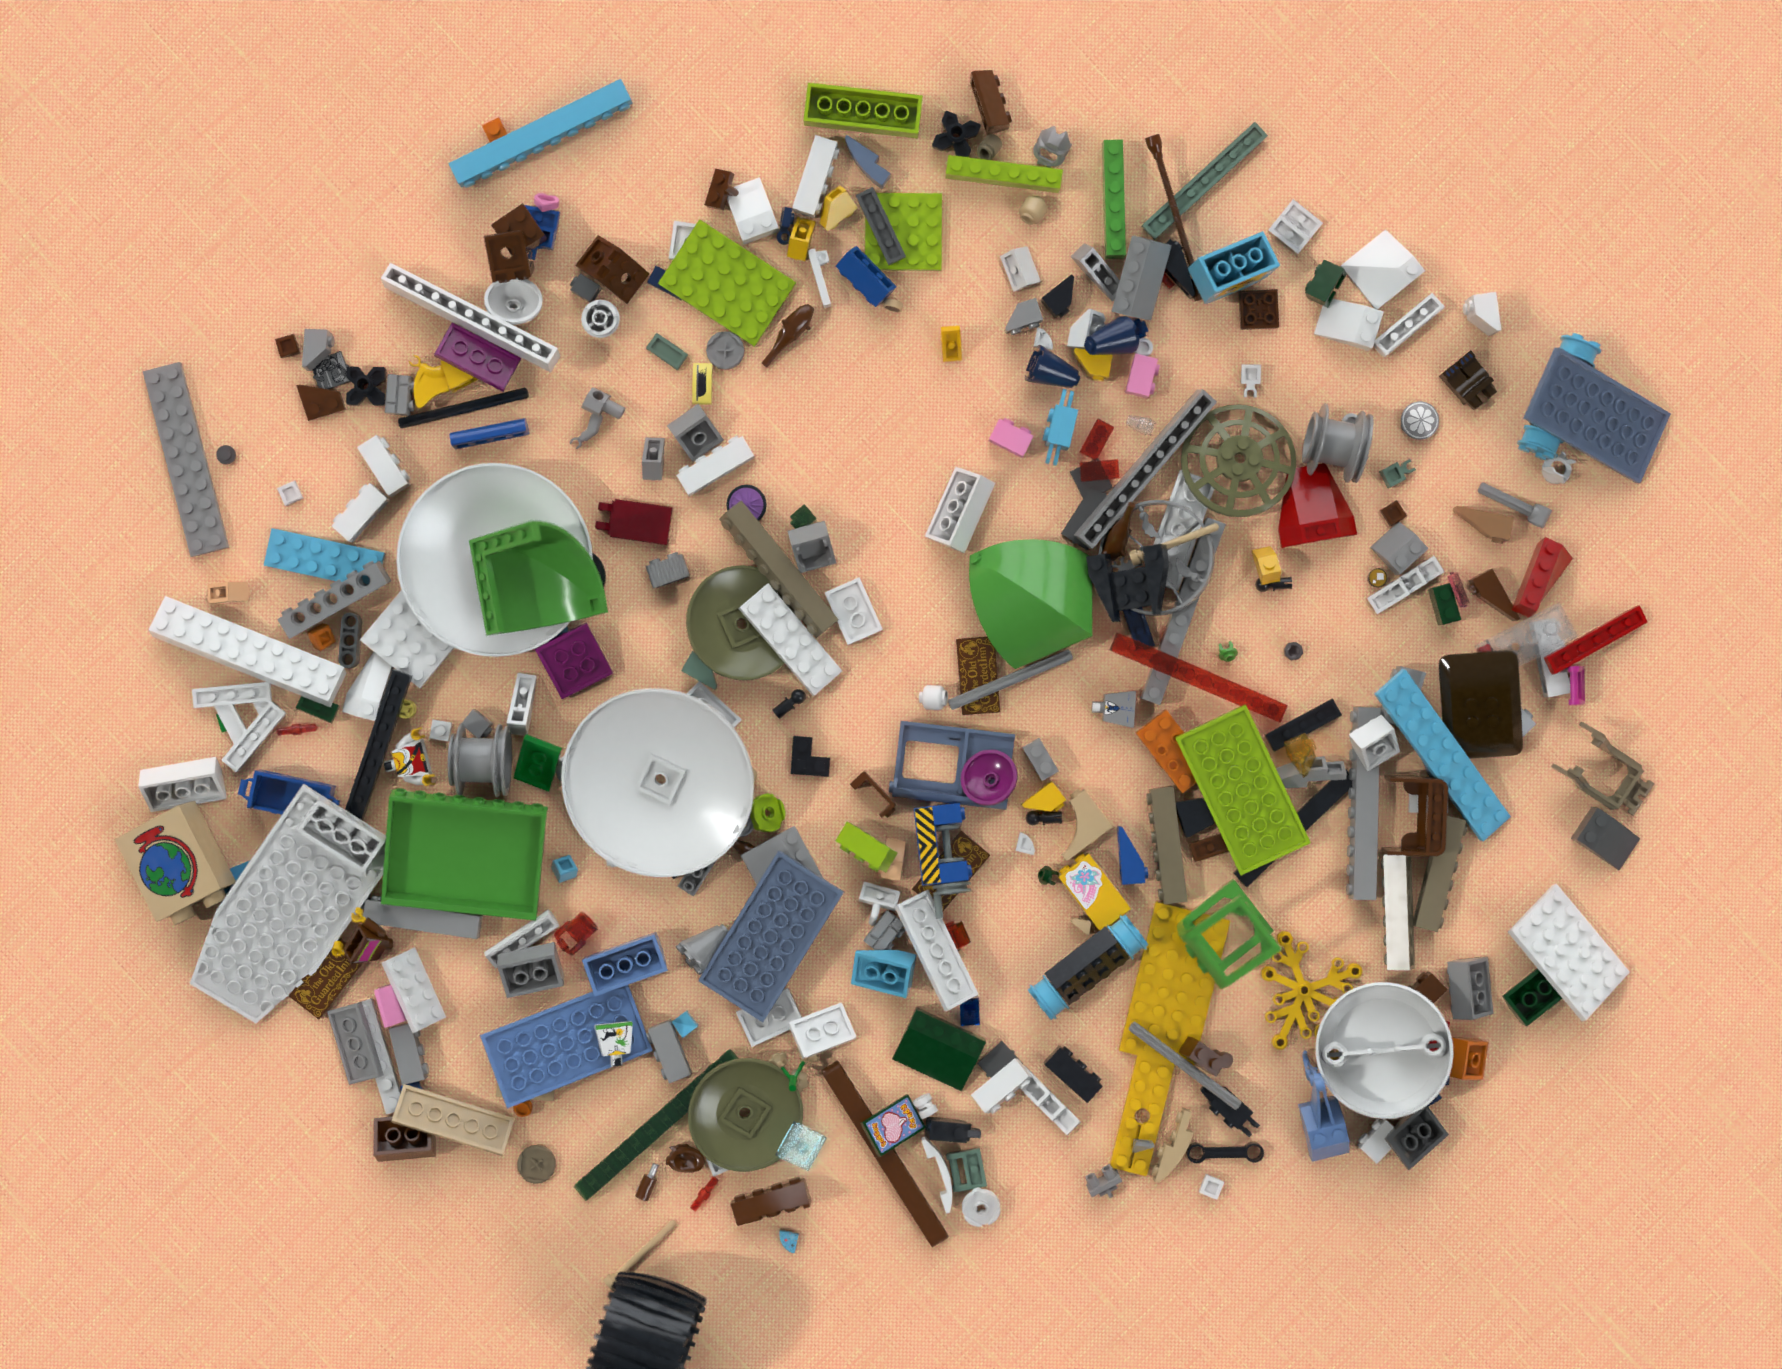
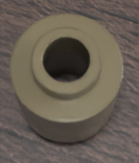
M994 134L987 135L977 148L978 157L985 160L993 159L1002 148L1001 139Z

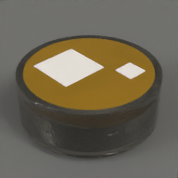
M1373 569L1368 573L1367 581L1372 587H1382L1387 582V574L1383 569Z

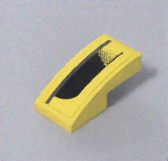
M693 363L692 404L712 405V363Z

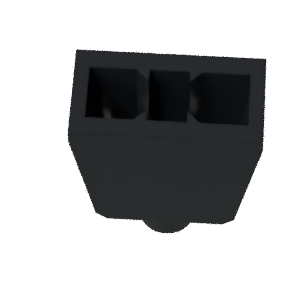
M1203 797L1175 801L1177 815L1186 838L1214 824L1212 814Z

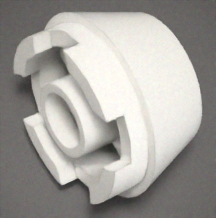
M606 300L590 302L584 308L581 316L582 326L585 331L596 338H604L613 334L618 328L620 321L617 308Z

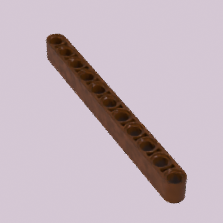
M837 1060L822 1069L821 1072L929 1244L933 1248L947 1239L949 1236L895 1149L881 1157L877 1156L860 1124L872 1116V1113L842 1065Z

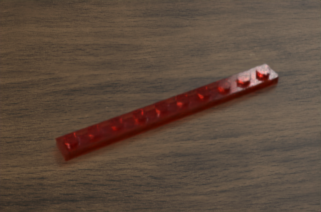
M1116 633L1109 650L1238 706L1246 704L1248 710L1281 723L1288 706L1120 633Z

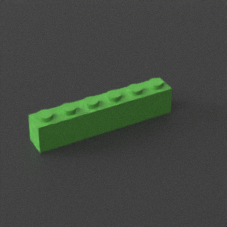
M1123 139L1104 140L1102 143L1105 259H1124L1126 256Z

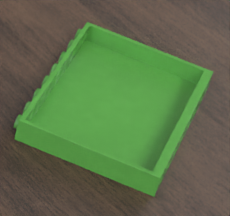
M403 788L392 790L389 795L381 904L536 921L548 807L539 803L528 805L520 801L510 803L501 799H494L492 801L485 800L482 797L465 798L463 795L428 794L421 790L410 792Z

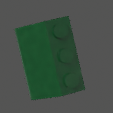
M1538 968L1502 995L1508 1008L1519 1022L1526 1027L1562 999Z

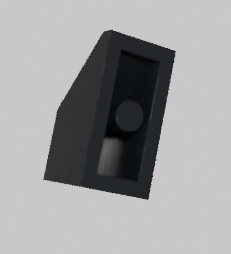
M1072 274L1041 298V302L1054 318L1058 316L1062 318L1070 311L1068 308L1072 301L1074 276Z

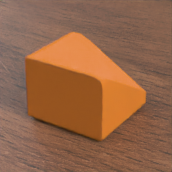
M321 623L307 632L313 647L319 651L336 642L327 624Z

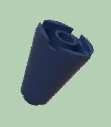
M1128 316L1118 317L1086 337L1084 343L1085 350L1090 355L1131 354L1139 346V335L1136 336L1135 334L1137 327Z
M1038 345V352L1034 350L1028 362L1026 371L1029 372V375L1025 376V381L1066 388L1077 386L1080 380L1079 371L1044 346Z

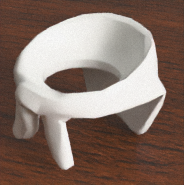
M1562 451L1556 459L1547 458L1544 461L1541 469L1542 475L1551 484H1564L1571 475L1572 468L1570 464L1576 463V461L1567 459L1565 452ZM1554 461H1560L1564 464L1565 472L1563 475L1555 471L1554 467L1551 466Z

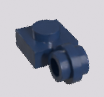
M788 207L782 208L780 230L776 237L777 241L782 245L789 244L791 232L788 228L790 224L793 225L795 215L792 213V208ZM783 233L787 235L786 241L781 238Z

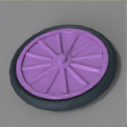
M741 485L733 489L727 498V511L742 500L758 521L761 520L767 507L765 496L761 490L752 485Z

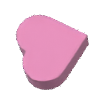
M538 193L534 196V204L542 212L557 209L559 207V198L554 195L548 196L544 193Z

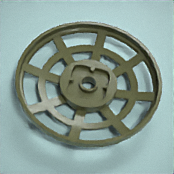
M1226 405L1208 412L1185 439L1181 451V469L1190 492L1205 507L1225 516L1250 517L1269 510L1287 493L1296 471V453L1287 430L1271 414L1249 405ZM1227 410H1245L1244 420L1237 419L1220 423L1214 416ZM1253 412L1268 418L1280 430L1270 434L1265 428L1251 421ZM1208 420L1214 428L1207 434L1202 445H1190L1196 430L1203 422ZM1233 425H1243L1241 435L1232 437L1225 428ZM1250 427L1261 432L1266 438L1259 442L1250 438ZM1218 432L1224 441L1219 449L1207 447L1212 437ZM1283 436L1287 440L1290 449L1291 466L1280 464V453L1275 441ZM1271 444L1274 452V461L1263 459L1262 449ZM1188 453L1200 454V467L1204 477L1195 483L1188 469ZM1242 454L1245 461L1243 463L1236 462L1235 455ZM1206 455L1216 457L1217 468L1210 473L1206 465ZM1261 467L1273 469L1269 478L1262 484L1257 476ZM1278 471L1289 474L1282 490L1271 500L1265 489L1274 481ZM1222 474L1231 480L1230 489L1222 487L1214 479ZM1251 480L1255 489L1250 491H1237L1239 482ZM1209 483L1216 491L1228 496L1226 507L1219 506L1210 501L1199 489ZM1259 494L1264 503L1252 509H1233L1236 498H1248Z

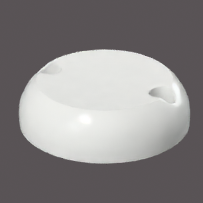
M1375 982L1346 992L1330 1006L1318 1029L1316 1060L1327 1088L1342 1104L1368 1117L1393 1119L1404 1117L1423 1109L1441 1092L1452 1068L1453 1042L1443 1015L1427 997L1404 985ZM1431 1040H1436L1438 1042L1435 1044H1428ZM1430 1048H1439L1435 1052L1429 1050ZM1332 1049H1337V1050L1340 1051V1052L1330 1053V1051H1331ZM1330 1057H1340V1058H1339L1338 1060H1332Z

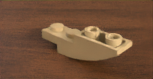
M1182 1107L1181 1112L1178 1111L1175 1119L1177 1123L1176 1130H1172L1170 1135L1172 1143L1164 1142L1163 1146L1158 1148V1163L1153 1165L1151 1172L1153 1180L1157 1183L1174 1170L1188 1149L1194 1134L1192 1130L1187 1129L1192 1114L1190 1109Z

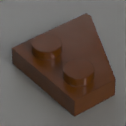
M301 384L296 385L308 421L346 410L340 391Z

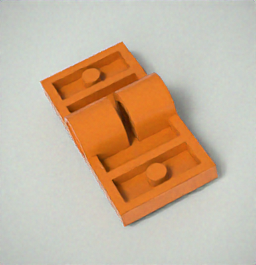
M1165 709L1135 733L1152 754L1155 761L1183 794L1196 781L1175 738L1184 732Z

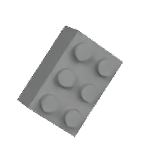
M555 942L498 954L497 968L507 998L564 986V972Z

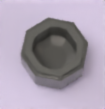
M1297 642L1287 643L1283 649L1284 656L1290 661L1298 660L1303 654L1302 646Z

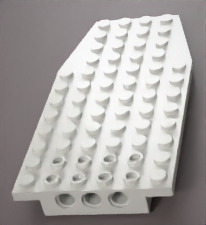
M303 784L216 909L190 984L252 1022H259L280 1001L284 1000L295 987L298 988L303 983L302 978L308 974L311 976L317 971L333 948L334 942L340 938L351 922V914L354 913L356 915L355 908H360L379 882L383 876L386 835Z

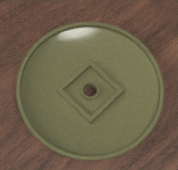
M745 565L731 566L711 574L697 587L687 608V635L695 654L710 670L729 679H759L773 673L784 664L782 659L738 609L767 583L771 586L770 581L765 575L760 573L757 567ZM774 589V591H775V592L780 596V598L782 599V596L780 595V593H779L777 590ZM787 605V606L791 609V611L795 614L794 610H793L789 605ZM738 619L745 620V629L737 627Z
M757 1058L733 1059L713 1068L696 1086L688 1107V1126L698 1150L715 1165L738 1172L763 1169L780 1160L794 1145L803 1122V1104L798 1089L796 1088L794 1092L790 1091L789 1079L783 1073V1070L768 1061ZM748 1108L750 1113L748 1116L742 1117L739 1115L740 1110Z

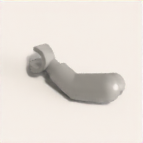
M591 414L587 429L579 437L572 438L570 445L573 440H577L579 446L576 449L582 446V442L588 441L595 436L602 423V415L598 417Z

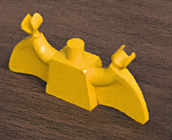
M413 355V357L418 359L416 365L409 361L410 366L419 368L415 376L413 388L415 403L419 409L423 408L439 394L449 392L450 390L454 393L479 380L442 360L440 361L441 365L435 367L421 363V359L417 355Z

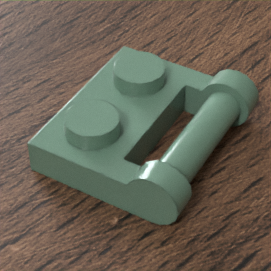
M980 1147L946 1153L954 1183L952 1186L953 1192L987 1186ZM959 1158L963 1160L967 1183L963 1184L961 1183L957 1159Z

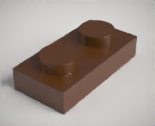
M1221 833L1189 843L1194 862L1229 851Z

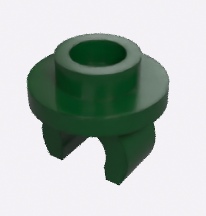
M1044 866L1038 872L1039 882L1043 885H1055L1056 883L1051 881L1053 874L1059 875V873L1052 870L1050 866Z

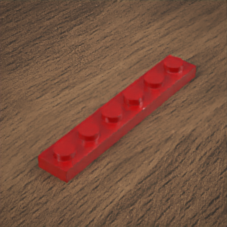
M1640 605L1634 606L1543 658L1551 674H1557L1646 624L1648 621Z

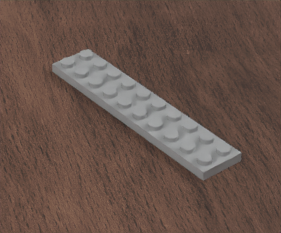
M177 362L143 371L190 557L230 548L182 363Z

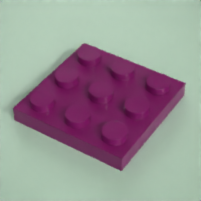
M587 622L535 648L561 699L613 674Z

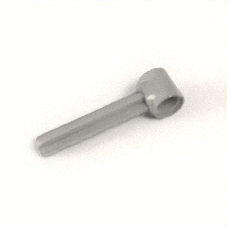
M1484 482L1478 488V493L1528 516V522L1540 528H1544L1552 512L1551 509L1537 503L1534 506L1529 505Z

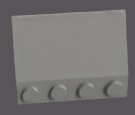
M795 826L740 855L756 885L779 850L823 878Z

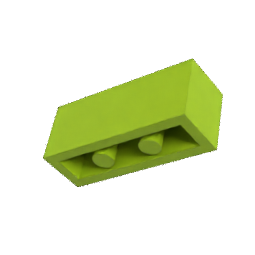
M848 821L835 840L841 845L840 849L848 854L853 852L855 859L862 863L867 861L870 863L868 867L876 872L879 870L887 872L898 852Z

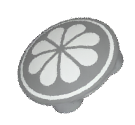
M1413 402L1404 409L1401 415V429L1413 439L1422 440L1429 438L1436 432L1439 425V415L1436 409L1427 402Z

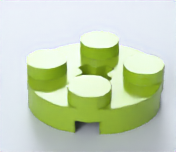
M770 793L762 794L753 800L750 819L755 830L773 832L781 827L780 825L785 820L786 812L783 802L774 797L775 795ZM765 810L770 811L768 817L765 815Z

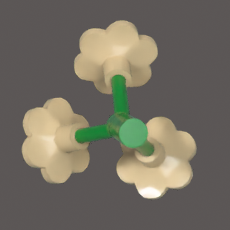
M797 1048L801 1063L798 1069H793L791 1074H789L785 1069V1065L788 1062L787 1054L785 1052L780 1054L774 1053L768 1062L783 1070V1073L789 1079L790 1091L794 1092L797 1088L799 1093H801L809 1085L807 1073L801 1072V1070L808 1062H818L819 1057L817 1054L803 1059Z

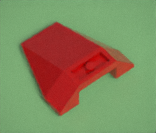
M1325 463L1318 464L1312 475H1308L1307 466L1296 468L1293 482L1282 499L1278 525L1281 548L1357 535L1354 515ZM1286 474L1285 483L1288 479L1289 474Z

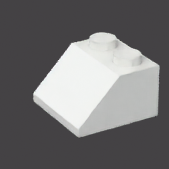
M1496 292L1472 295L1464 301L1463 314L1467 316L1469 322L1488 336H1493L1501 331Z
M1382 715L1370 720L1367 724L1349 734L1352 747L1367 771L1372 770L1400 752L1395 730Z

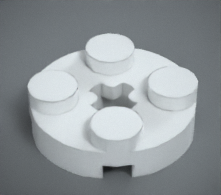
M977 1187L963 1199L962 1213L965 1220L973 1226L982 1227L985 1224L990 1225L1000 1215V1202L992 1191ZM984 1205L986 1209L978 1211L977 1206Z

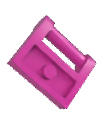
M1569 666V705H1584V666Z

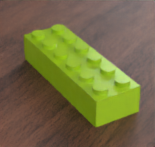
M808 82L803 122L804 126L918 139L923 95Z

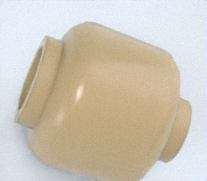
M1028 196L1019 208L1021 220L1028 225L1038 224L1047 213L1045 200L1040 196Z

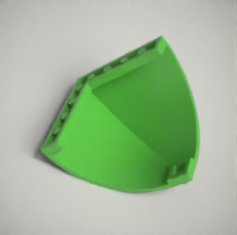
M529 521L469 540L486 636L552 626L608 613L602 580L595 563L581 543L564 529L548 522Z
M1024 539L1002 542L970 555L969 582L977 616L994 648L1014 669L1092 637V581L1088 573L1086 559L1089 556L1088 554L1059 542Z

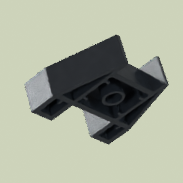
M1166 544L1142 547L1145 567L1113 572L1111 554L1104 553L1086 557L1089 577L1112 622H1121L1119 611L1151 606L1153 615H1161L1169 569Z

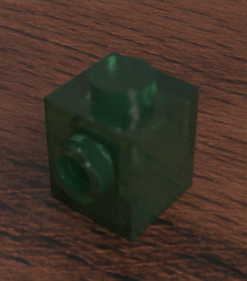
M805 504L790 516L792 519L790 524L795 529L814 524L817 521V518Z

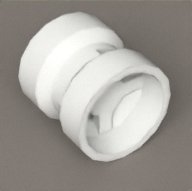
M930 1093L921 1095L913 1100L914 1106L919 1109L921 1119L927 1118L938 1111L936 1105L931 1101Z

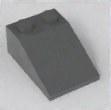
M1597 807L1590 808L1571 837L1572 840L1617 870L1621 869L1640 840L1637 835Z
M1425 1106L1413 1114L1402 1117L1386 1136L1385 1140L1407 1170H1410L1449 1134L1429 1107Z

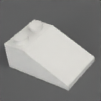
M760 177L735 186L734 188L739 191L738 196L728 195L727 201L743 244L745 245L778 233L779 227Z
M1333 299L1328 308L1322 306L1314 335L1369 351L1373 348L1384 311Z

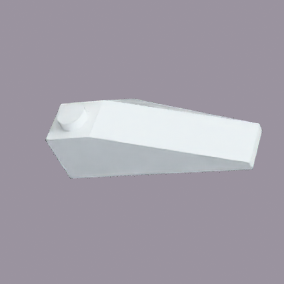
M373 652L348 690L342 712L375 721L394 667Z

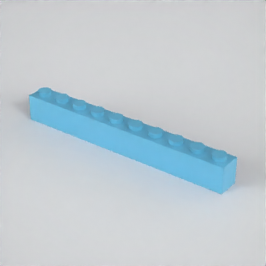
M619 79L448 164L460 187H471L475 184L476 180L481 178L487 179L493 175V172L497 170L503 171L509 168V164L515 161L517 163L524 161L527 155L531 153L538 154L544 150V147L550 144L551 146L556 145L566 136H575L579 133L578 130L584 127L585 129L591 128L596 124L595 122L601 119L607 120L613 116V113L629 109L630 105L633 104L622 80Z

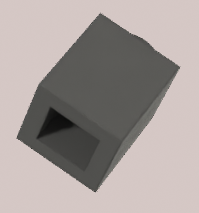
M579 274L578 277L575 276L570 284L571 292L588 303L595 301L602 289L600 285L582 274Z

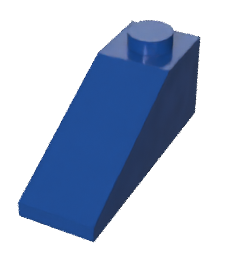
M1117 826L1121 884L1145 883V879H1148V867H1144L1143 861L1123 827Z

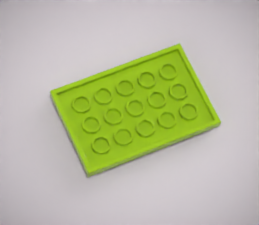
M699 219L658 284L755 347L794 288L796 282Z

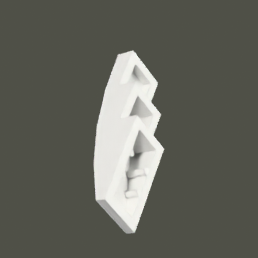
M1434 555L1384 586L1367 599L1375 612L1379 614L1445 571Z
M1025 1066L1032 1075V1078L1029 1080L1031 1083L1021 1090L1068 1136L1081 1121Z

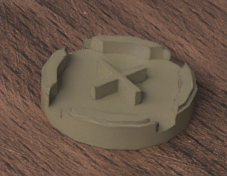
M531 1145L525 1148L517 1161L519 1174H521L524 1180L533 1184L543 1183L553 1175L556 1167L554 1154L550 1149L542 1145Z

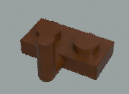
M715 169L704 204L706 207L724 211L728 195L738 196L739 191L731 186L734 173Z

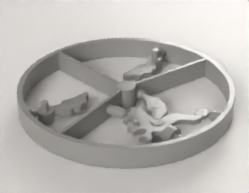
M1149 500L1135 504L1134 510L1139 509L1141 512L1139 517L1143 521L1142 529L1151 538H1160V536L1155 531L1154 526L1149 523V515L1143 512L1145 506L1169 505L1184 510L1193 516L1197 521L1178 537L1188 534L1199 524L1202 528L1206 527L1192 511L1175 502ZM1124 511L1123 514L1117 519V521L1111 526L1112 528H1113V526L1122 518V516L1124 515L1125 511ZM1108 531L1102 537L1098 555L1104 551ZM1210 534L1206 535L1210 547V563L1205 579L1201 578L1197 573H1192L1189 567L1184 565L1179 558H1176L1177 564L1175 567L1178 569V574H1182L1183 577L1187 578L1191 577L1196 583L1200 582L1202 584L1201 587L1190 599L1183 603L1167 575V580L1181 605L1161 611L1159 616L1172 614L1188 607L1207 587L1215 562L1214 546ZM1129 535V537L1132 540H1134L1138 545L1141 546L1140 549L1141 551H1143L1142 547L1144 546L1140 544L1136 539H1134L1131 535ZM1122 556L1121 559L1119 558L1121 565H1117L1114 561L1112 567L1118 568V571L1134 569L1143 564L1134 566L1131 560L1124 563L1125 558ZM1130 609L1143 615L1156 616L1152 614V611Z

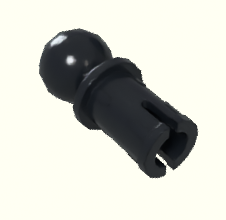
M1292 577L1280 578L1278 582L1261 585L1258 578L1255 586L1260 592H1266L1269 588H1272L1273 592L1276 589H1292V584H1284V582H1292Z
M801 689L794 690L791 693V698L785 697L782 703L772 709L773 712L780 719L791 709H795L794 704H801L805 701V692Z
M1032 810L1026 814L1025 819L1032 826L1037 825L1039 822H1043V826L1052 823L1062 824V818H1054L1062 817V811L1045 812L1042 810V814H1039L1037 811Z

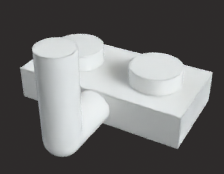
M863 882L858 901L873 905L868 921L869 925L874 926L876 924L880 907L896 911L894 906L898 904L901 891Z

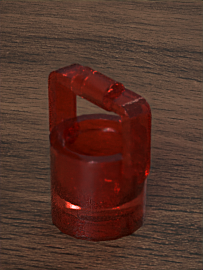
M581 911L573 920L567 921L555 932L554 937L562 951L573 956L586 944V940L598 930V927L585 912ZM565 931L577 942L571 949H569L564 939L560 937Z

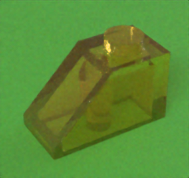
M1304 733L1284 742L1287 757L1303 778L1307 777L1316 759L1314 750L1317 749L1314 740L1309 739Z

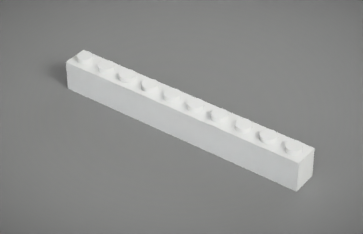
M392 263L389 264L380 278L386 289L550 373L560 358L557 347Z

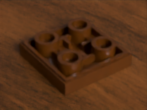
M1278 289L1238 292L1240 330L1279 328Z

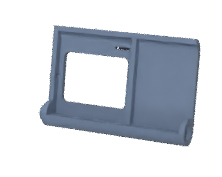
M901 721L894 781L889 783V792L892 793V797L950 804L960 803V805L1006 810L1008 798L999 804L983 806L971 801L962 789L961 772L965 763L974 754L983 750H998L1007 754L1012 759L1015 734ZM918 741L957 746L959 754L955 782L943 783L904 778L902 771L906 742ZM992 779L990 781V784H993L995 782V779Z

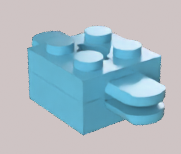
M1067 389L1062 390L1059 405L1056 404L1054 409L1051 408L1049 410L1047 422H1050V425L1046 427L1042 439L1046 441L1045 446L1049 447L1045 460L1046 464H1049L1052 450L1056 448L1053 460L1054 466L1057 465L1060 450L1067 451L1070 447L1078 409L1071 408L1074 391L1070 390L1067 405L1063 406Z

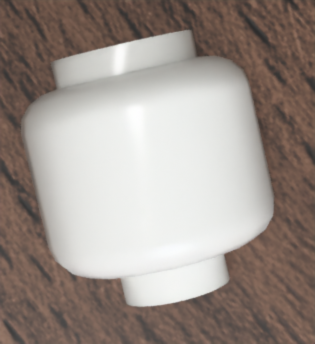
M926 685L923 692L919 693V702L922 703L926 710H941L948 703V692L941 685Z

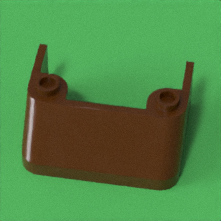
M1384 775V778L1389 782H1403L1404 790L1407 793L1418 795L1417 833H1406L1401 839V847H1381V851L1386 855L1440 856L1443 854L1446 848L1448 786L1446 782L1438 778L1415 775Z

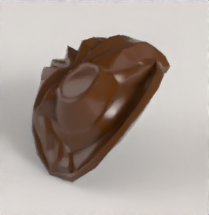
M677 1144L676 1146L669 1147L672 1151L666 1157V1165H669L673 1170L682 1173H692L704 1167V1156L696 1148L690 1147L688 1144Z

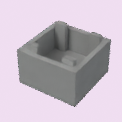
M825 521L788 531L791 547L800 573L836 564Z

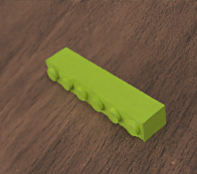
M948 155L945 179L1059 193L1063 169Z

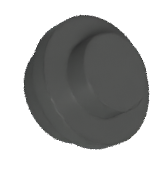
M223 445L217 450L216 457L220 463L227 465L235 460L236 452L231 446Z

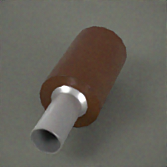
M653 1163L649 1174H644L636 1190L635 1196L644 1201L649 1200L657 1178L654 1176L659 1165Z

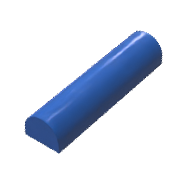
M526 418L452 432L449 435L452 447L454 449H461L526 436L530 433Z

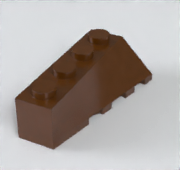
M794 1177L789 1180V1183L783 1185L779 1182L771 1185L770 1189L763 1190V1188L753 1190L752 1194L747 1196L745 1194L734 1196V1200H731V1208L737 1226L763 1219V1215H766L768 1218L775 1217L782 1210L790 1213L796 1211L802 1205L804 1209L811 1206V1196L805 1178Z

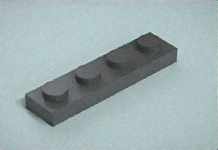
M871 187L857 194L858 203L888 266L906 258L874 188Z

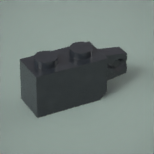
M927 1117L924 1136L929 1140L967 1143V1141H970V1138H980L981 1130L979 1128H971V1123L960 1119Z

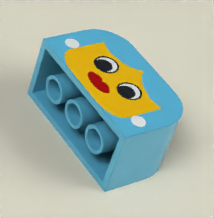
M1264 231L1199 257L1188 267V271L1204 304H1208L1260 282L1273 273L1280 264Z

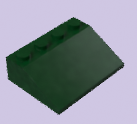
M916 1007L892 1060L962 1091L986 1044V1039Z

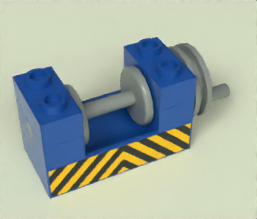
M960 803L914 808L922 887L932 886V889L937 890V892L933 893L936 919L944 918L941 895L972 891L971 888H967V885H971V882H968L969 877H972L971 865H967V861H964L963 857L952 858L949 831L959 829L960 825H962V820H965V809L960 807ZM936 832H942L945 859H939Z

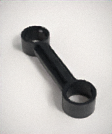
M1253 1141L1241 1147H1203L1202 1144L1194 1142L1189 1144L1186 1155L1191 1162L1196 1164L1208 1158H1247L1248 1161L1256 1163L1264 1157V1150L1259 1143ZM1253 1145L1259 1147L1261 1150L1260 1155L1257 1158H1249L1247 1155L1248 1148ZM1193 1147H1201L1203 1150L1202 1157L1199 1159L1191 1158L1189 1155L1190 1150Z

